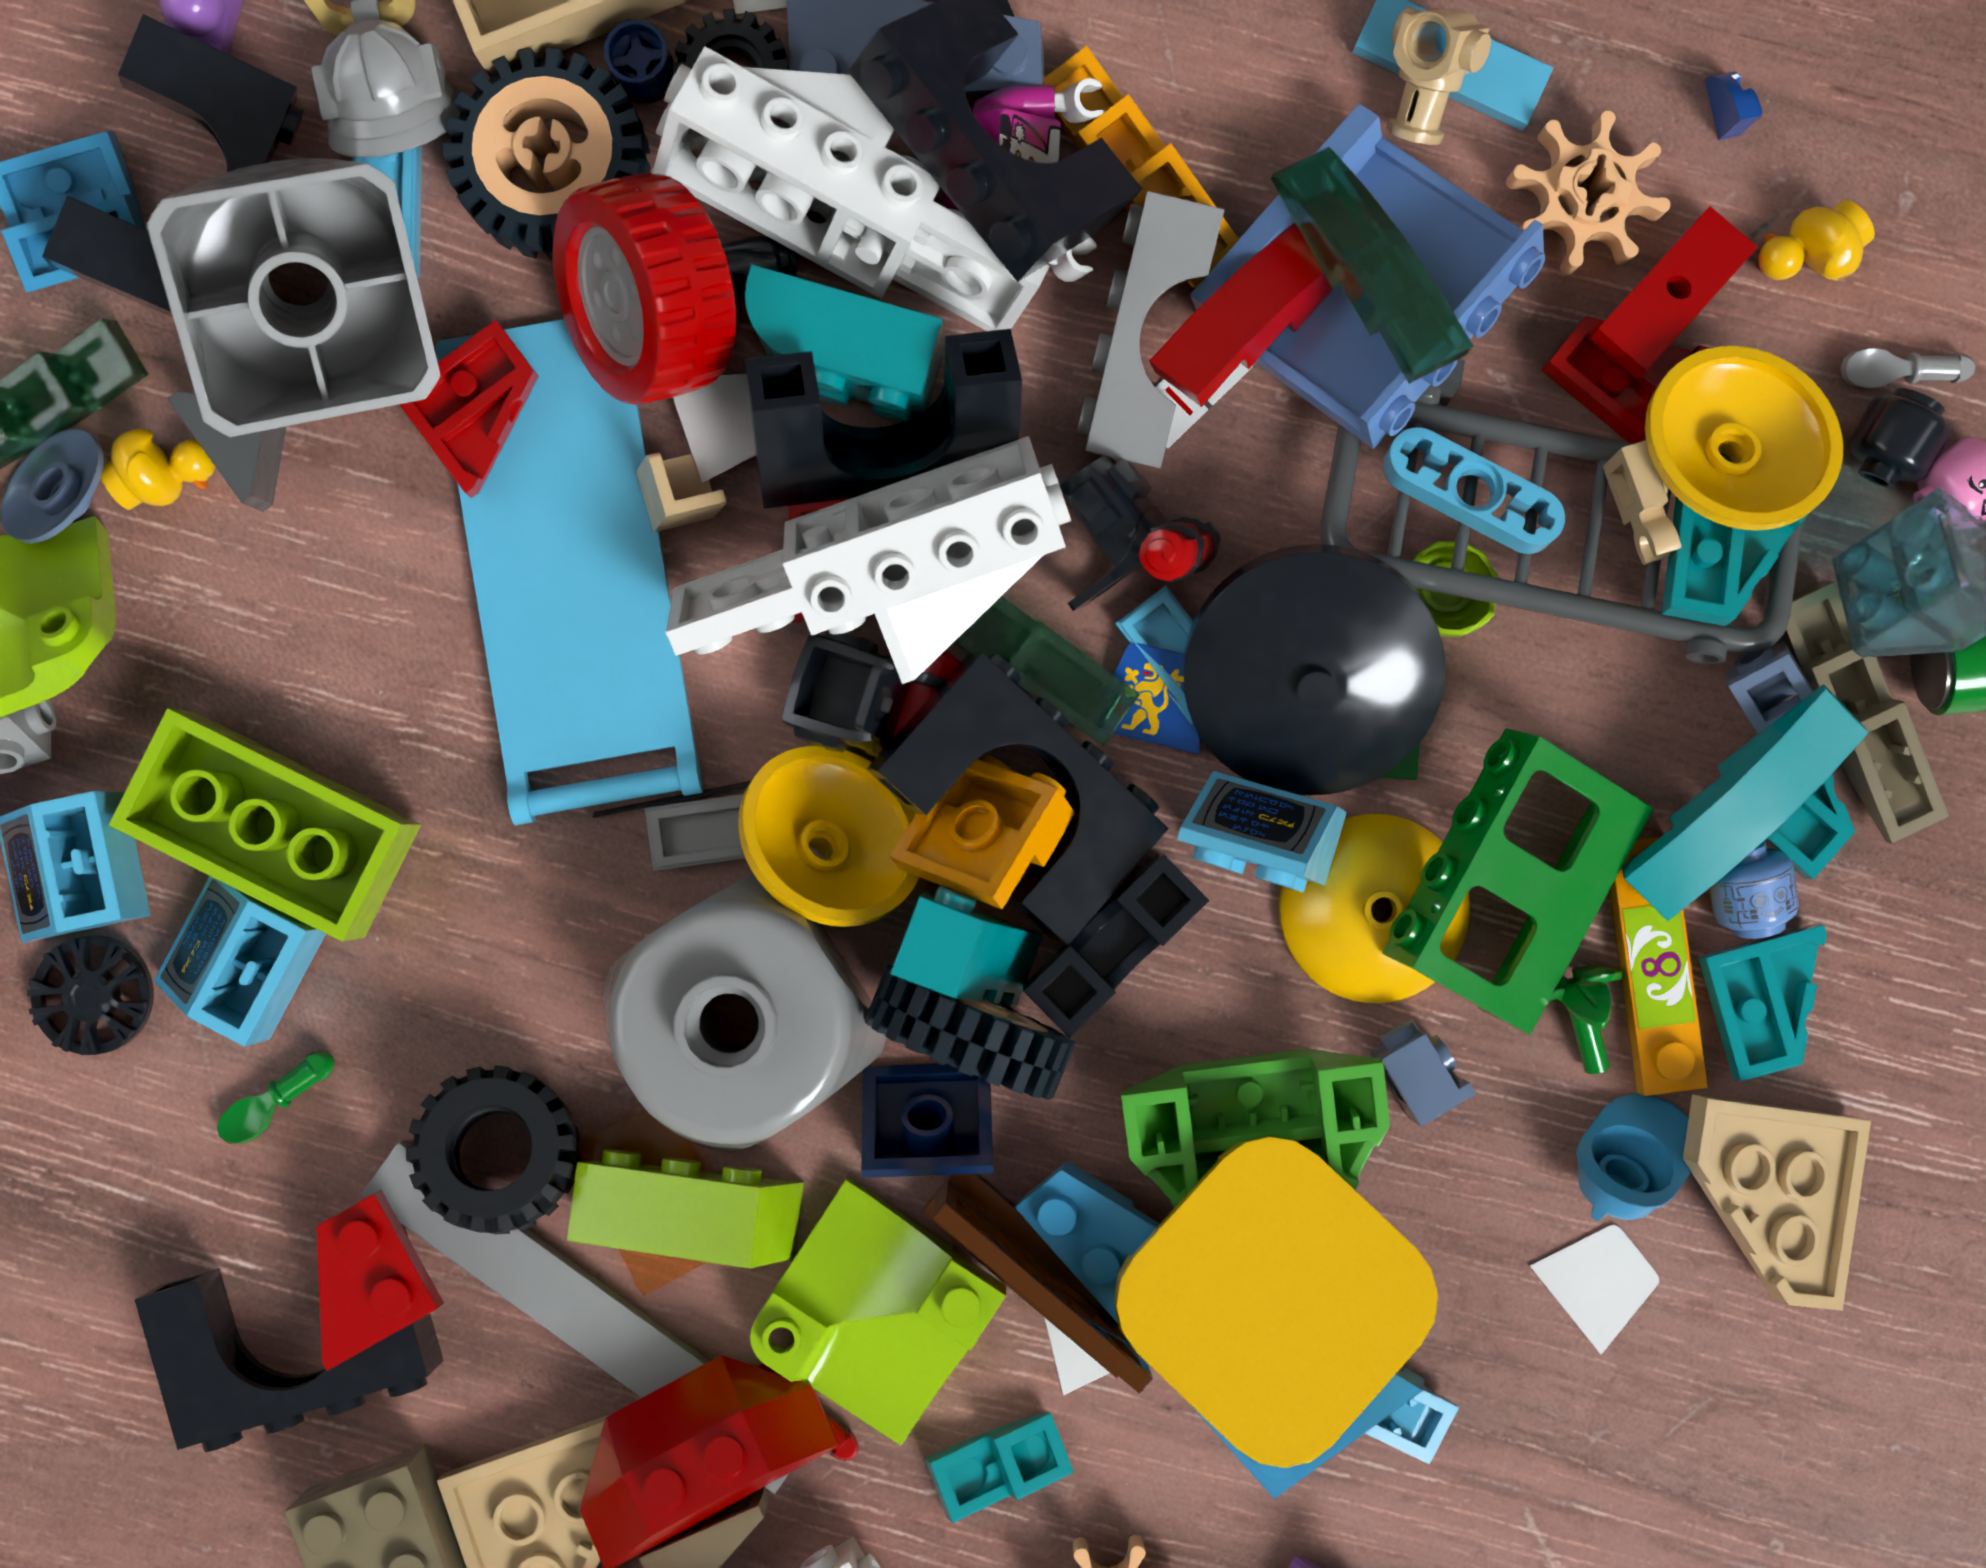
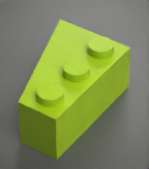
M603 1150L602 1160L577 1162L567 1241L748 1269L791 1260L795 1257L804 1182L761 1177L762 1170L745 1167L723 1166L722 1173L700 1171L701 1162L679 1158H662L661 1166L640 1164L641 1153L622 1150Z

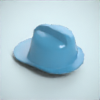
M1633 1093L1617 1097L1604 1107L1586 1133L1581 1137L1576 1150L1579 1165L1577 1179L1581 1192L1587 1201L1593 1205L1591 1218L1597 1222L1606 1215L1627 1221L1642 1219L1656 1208L1668 1203L1676 1195L1691 1171L1683 1160L1689 1117L1674 1104L1654 1095L1643 1096Z

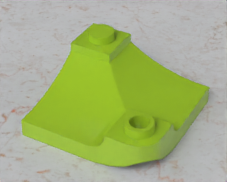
M96 516L71 523L57 535L39 543L27 544L16 540L10 535L0 536V717L44 702L71 687L84 675L90 664L113 638L116 610L108 530Z
M847 1176L759 1311L751 1328V1346L756 1357L763 1364L791 1382L800 1381L811 1385L816 1391L901 1446L949 1375L968 1350L971 1351L1005 1299L1006 1284L955 1252L951 1243ZM779 1327L787 1328L792 1332L794 1342L790 1346L780 1347L772 1341L771 1332Z

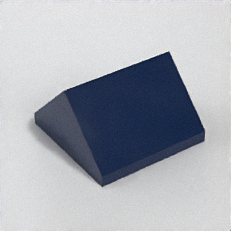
M949 1064L867 1066L864 1068L862 1178L994 1173L991 1083L984 1081L979 1076H970L958 1071V1068Z

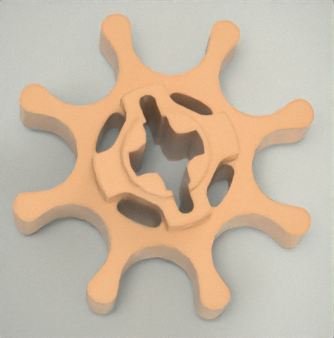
M1604 111L1593 123L1592 141L1587 145H1575L1569 142L1563 134L1560 122L1558 120H1550L1537 136L1540 144L1549 151L1551 156L1550 169L1535 171L1520 164L1514 168L1506 179L1508 188L1526 189L1533 192L1541 205L1540 215L1526 220L1520 228L1525 230L1536 219L1543 224V230H1553L1563 237L1566 244V255L1560 265V271L1565 275L1572 274L1582 265L1584 261L1583 246L1585 242L1590 240L1605 243L1611 249L1615 263L1618 266L1626 265L1639 252L1638 246L1626 234V217L1639 215L1655 222L1670 209L1671 203L1668 198L1648 197L1638 189L1635 182L1636 171L1648 167L1661 154V147L1657 143H1650L1640 154L1635 156H1623L1617 153L1609 141V132L1616 120V116L1612 111ZM1590 175L1587 184L1589 186L1588 196L1596 201L1586 210L1588 204L1586 200L1587 190L1579 186ZM1600 219H1606V220H1607V221H1605V222H1599Z

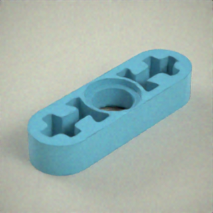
M1415 427L1401 432L1384 455L1383 471L1393 487L1514 551L1524 554L1540 552L1555 540L1563 530L1565 512L1561 502L1555 495L1429 429ZM1414 448L1425 453L1422 461L1425 466L1421 467L1417 473L1410 472L1406 468L1408 464L1407 456ZM1449 463L1454 466V469L1444 480L1440 489L1434 483L1440 477L1441 470ZM1467 475L1482 479L1490 491L1489 502L1478 507L1466 504L1457 493L1458 479ZM1508 494L1513 498L1505 506L1507 509L1505 513L1498 519L1492 513L1503 502L1505 495ZM1530 508L1540 513L1537 523L1541 527L1533 534L1522 529L1525 524V518L1522 515Z

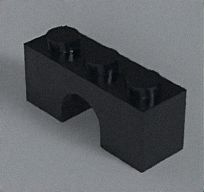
M1157 853L1091 918L1069 945L1064 944L1022 986L1023 992L1070 1039L1116 993L1115 989L1147 955L1160 945L1164 946L1210 900L1164 854Z

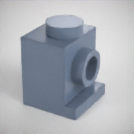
M1784 641L1757 653H1744L1735 661V667L1725 672L1728 679V687L1757 734L1761 733L1813 692L1808 680ZM1797 694V695L1794 696L1793 698H1791V699H1789V700H1787V701H1785V702H1783V703H1781V704L1775 706L1774 708H1772V709H1770V710H1768V711H1766V712H1763L1764 710H1766V709H1768V708H1770V707H1772V706L1778 704L1779 702H1781V701H1783V700H1785V699H1787V698H1789V697H1791V696Z
M1413 1019L1404 1021L1386 1031L1380 1037L1383 1046L1370 1053L1373 1058L1382 1059L1387 1083L1408 1118L1420 1127L1476 1095L1470 1082L1457 1075L1453 1078L1451 1077L1450 1072L1457 1068V1064L1441 1038L1435 1035L1429 1039L1426 1033L1419 1030Z

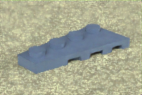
M787 0L789 69L792 71L850 75L848 70L880 27L928 6L932 2L920 0ZM1004 15L1019 35L986 76L964 86L967 99L982 98L1005 86L1045 85L1043 29L1040 21Z

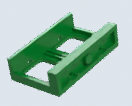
M1505 728L1500 738L1486 752L1483 769L1469 795L1456 807L1452 817V826L1439 850L1426 862L1421 873V883L1406 910L1401 912L1393 922L1390 929V939L1382 954L1410 967L1478 1006V1009L1531 1035L1654 808L1542 737ZM1540 770L1590 801L1555 868L1511 843L1504 835L1505 823L1533 773ZM1474 886H1481L1528 915L1492 983L1445 957L1440 950V943L1466 894Z

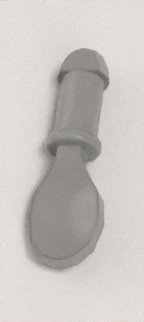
M1866 347L1851 351L1843 359L1840 369L1842 379L1849 386L1870 389L1884 387L1901 377H1904L1905 381L1909 384H1915L1918 381H1951V383H1960L1973 376L1976 364L1972 357L1965 353L1920 355L1917 352H1911L1904 360L1887 350Z

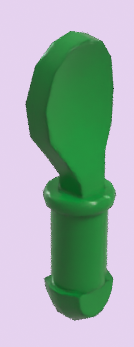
M324 1051L312 1052L305 1056L303 1062L276 1081H269L267 1083L268 1091L264 1094L244 1097L233 1103L220 1116L217 1125L218 1136L229 1144H244L257 1139L268 1129L273 1113L278 1105L283 1108L289 1107L293 1099L318 1081H324L330 1076L335 1064L333 1056L329 1052Z

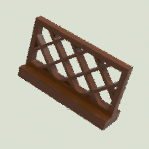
M980 1174L950 1175L922 1208L921 1213L1115 1378L1119 1376L1140 1394L1153 1379L1149 1364L1131 1347L1119 1330L1118 1323L1016 1210V1205Z

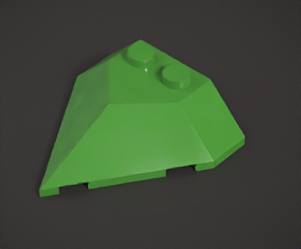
M1300 1049L1183 1064L1121 1092L1129 1159L1145 1176L1148 1175L1171 1200L1174 1208L1219 1160V1155L1237 1142L1264 1136L1298 1142L1317 1154L1356 1190L1359 1184L1358 1176L1374 1146L1379 1147L1390 1127L1382 1059L1314 1049Z

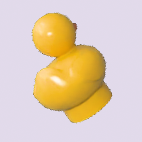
M1842 200L1832 208L1810 207L1803 210L1792 221L1789 236H1779L1775 233L1765 235L1764 245L1761 247L1758 256L1759 268L1765 276L1772 280H1786L1798 273L1804 261L1822 277L1838 281L1853 274L1860 266L1864 252L1863 247L1869 244L1875 236L1873 224L1867 213L1858 204L1850 200Z
M137 428L122 433L113 442L111 460L103 464L100 479L114 500L126 510H131L141 503L163 507L172 504L181 495L183 482L192 483L202 490L208 489V478L214 473L216 467L196 439H187L180 442L172 450L169 459L161 447L152 440L154 435L152 430Z

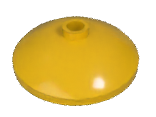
M1720 346L1696 352L1677 363L1666 374L1655 389L1647 408L1645 420L1646 442L1652 463L1659 476L1681 502L1694 512L1718 524L1743 530H1770L1792 524L1812 512L1827 497L1838 479L1843 460V439L1834 409L1822 390L1811 378L1793 364L1769 352L1743 346ZM1720 453L1726 454L1732 463L1724 459Z
M804 746L785 751L769 760L754 776L745 790L739 809L738 829L741 847L748 865L757 880L774 899L786 908L808 920L830 926L849 927L868 924L887 916L909 896L919 879L916 875L900 870L890 858V855L916 813L908 809L866 770L872 763L871 761L847 750L841 753L826 750L821 746ZM810 848L818 850L823 856V859H820L817 856H815L810 850Z
M1360 814L1346 817L1325 886L1307 881L1304 892L1283 886L1280 889L1279 920L1282 934L1293 959L1304 973L1327 991L1342 998L1363 1003H1388L1416 995L1435 983L1410 967L1383 955L1382 952L1390 939V929L1393 922L1401 912L1406 910L1421 883V873L1426 862L1437 853L1442 841L1423 826L1398 816ZM1469 892L1466 894L1440 943L1442 954L1452 961L1458 956L1468 930L1470 918ZM1384 897L1392 905V914L1386 921L1378 922L1373 918L1371 908L1377 899Z

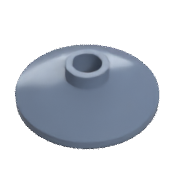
M80 429L65 430L43 441L22 461L6 488L1 507L2 524L5 531L11 537L27 544L45 541L63 531L75 519L87 511L103 470L104 455L99 441L86 431Z

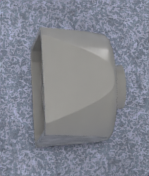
M298 158L252 165L215 176L162 199L153 211L147 223L148 232L203 422L228 437H234L426 399L435 387L441 375L395 183L378 169L366 163L320 158ZM285 263H305L322 271L328 277V285L325 293L317 301L308 305H293L283 301L274 293L269 283V272Z
M753 873L698 903L638 942L609 968L606 979L604 1007L609 1043L614 1060L630 1089L648 1113L662 1125L696 1145L714 1151L732 1153L748 1148L792 1124L833 1095L883 1053L887 1039L885 1034L876 1032L865 1023V1017L872 1001L822 924L808 920L783 906L765 890ZM721 994H737L746 998L755 1007L759 1017V1030L754 1041L749 1046L733 1045L718 1035L710 1018L712 998Z

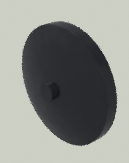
M1326 544L1297 545L1282 548L1249 561L1224 579L1209 595L1195 617L1187 637L1183 661L1184 693L1189 714L1200 738L1216 758L1245 780L1297 795L1312 796L1339 793L1360 787L1386 774L1401 763L1424 738L1437 714L1444 691V648L1438 627L1427 603L1410 581L1396 569L1372 555L1348 547Z

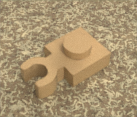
M1646 440L1622 447L1602 467L1624 526L1632 525L1638 556L1642 564L1646 565L1668 558L1670 556L1669 552L1680 549V539L1675 526L1666 516L1663 508L1669 502L1666 495L1669 488L1665 485L1652 463Z

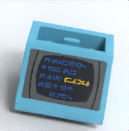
M1213 771L1182 823L1177 840L1195 846L1192 859L1239 874H1243L1246 863L1257 866L1256 878L1304 892L1307 881L1325 886L1347 812L1333 804Z
M91 791L30 804L0 817V842L21 943L151 916L135 838L109 826L125 792Z
M209 876L154 982L187 1017L246 1047L271 1039L326 934Z

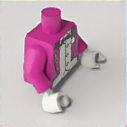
M1092 78L1074 83L1062 92H1054L1052 85L1005 86L977 100L973 105L972 112L982 128L1009 152L1033 162L1054 163L1059 161L1061 125L1060 121L1053 119L1054 112H1061L1067 121L1074 124L1084 123L1100 116L1104 110L1089 111L1085 109L1080 102V93L1093 92L1103 86L1098 80ZM944 192L946 208L959 210ZM1088 238L1048 264H1051L1054 274L1064 282H1073L1093 271V268L1078 264L1074 260L1072 253L1074 255H1087L1095 250L1097 245L1092 238Z

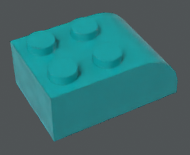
M751 264L746 283L745 302L749 319L766 355L774 356L812 351L821 401L838 406H847L849 398L873 405L872 413L874 415L897 423L907 421L910 416L915 417L928 409L945 351L943 319Z

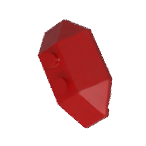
M721 1355L605 1417L579 1511L603 1567L615 1568L840 1446V1443L811 1385L800 1381L791 1382L782 1375Z

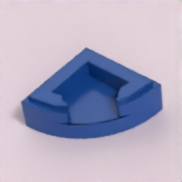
M1735 71L1710 76L1705 79L1719 140L1740 136L1763 113L1756 92L1752 88L1742 90L1739 85L1742 76Z

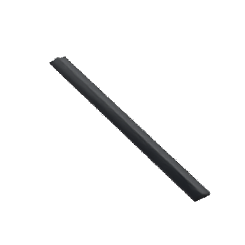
M751 781L706 789L700 794L689 796L681 794L596 811L593 813V818L746 788Z

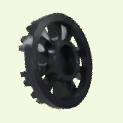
M96 935L68 940L52 948V951L43 956L44 959L37 968L34 978L29 980L30 990H27V996H31L32 1008L29 1009V1014L33 1015L34 1019L32 1022L34 1026L39 1025L42 1032L53 1042L51 1045L60 1047L66 1052L79 1055H98L117 1050L131 1042L141 1032L152 1011L154 988L146 964L131 947L114 938ZM90 946L108 949L99 969H94L90 963ZM71 951L73 952L81 972H75L66 954ZM124 959L129 966L114 977L109 972ZM54 967L60 970L64 976L65 981L61 987L47 983ZM137 979L140 990L139 1001H124L121 998L120 985ZM62 993V1004L46 1006L45 995ZM118 1008L133 1016L134 1019L129 1025L112 1013ZM60 1011H64L68 1015V1023L63 1031H60L51 1019L52 1016ZM101 1019L107 1022L116 1036L115 1039L102 1044L99 1042L97 1025ZM84 1021L86 1022L83 1031L82 1042H79L75 1039L78 1033L80 1022Z

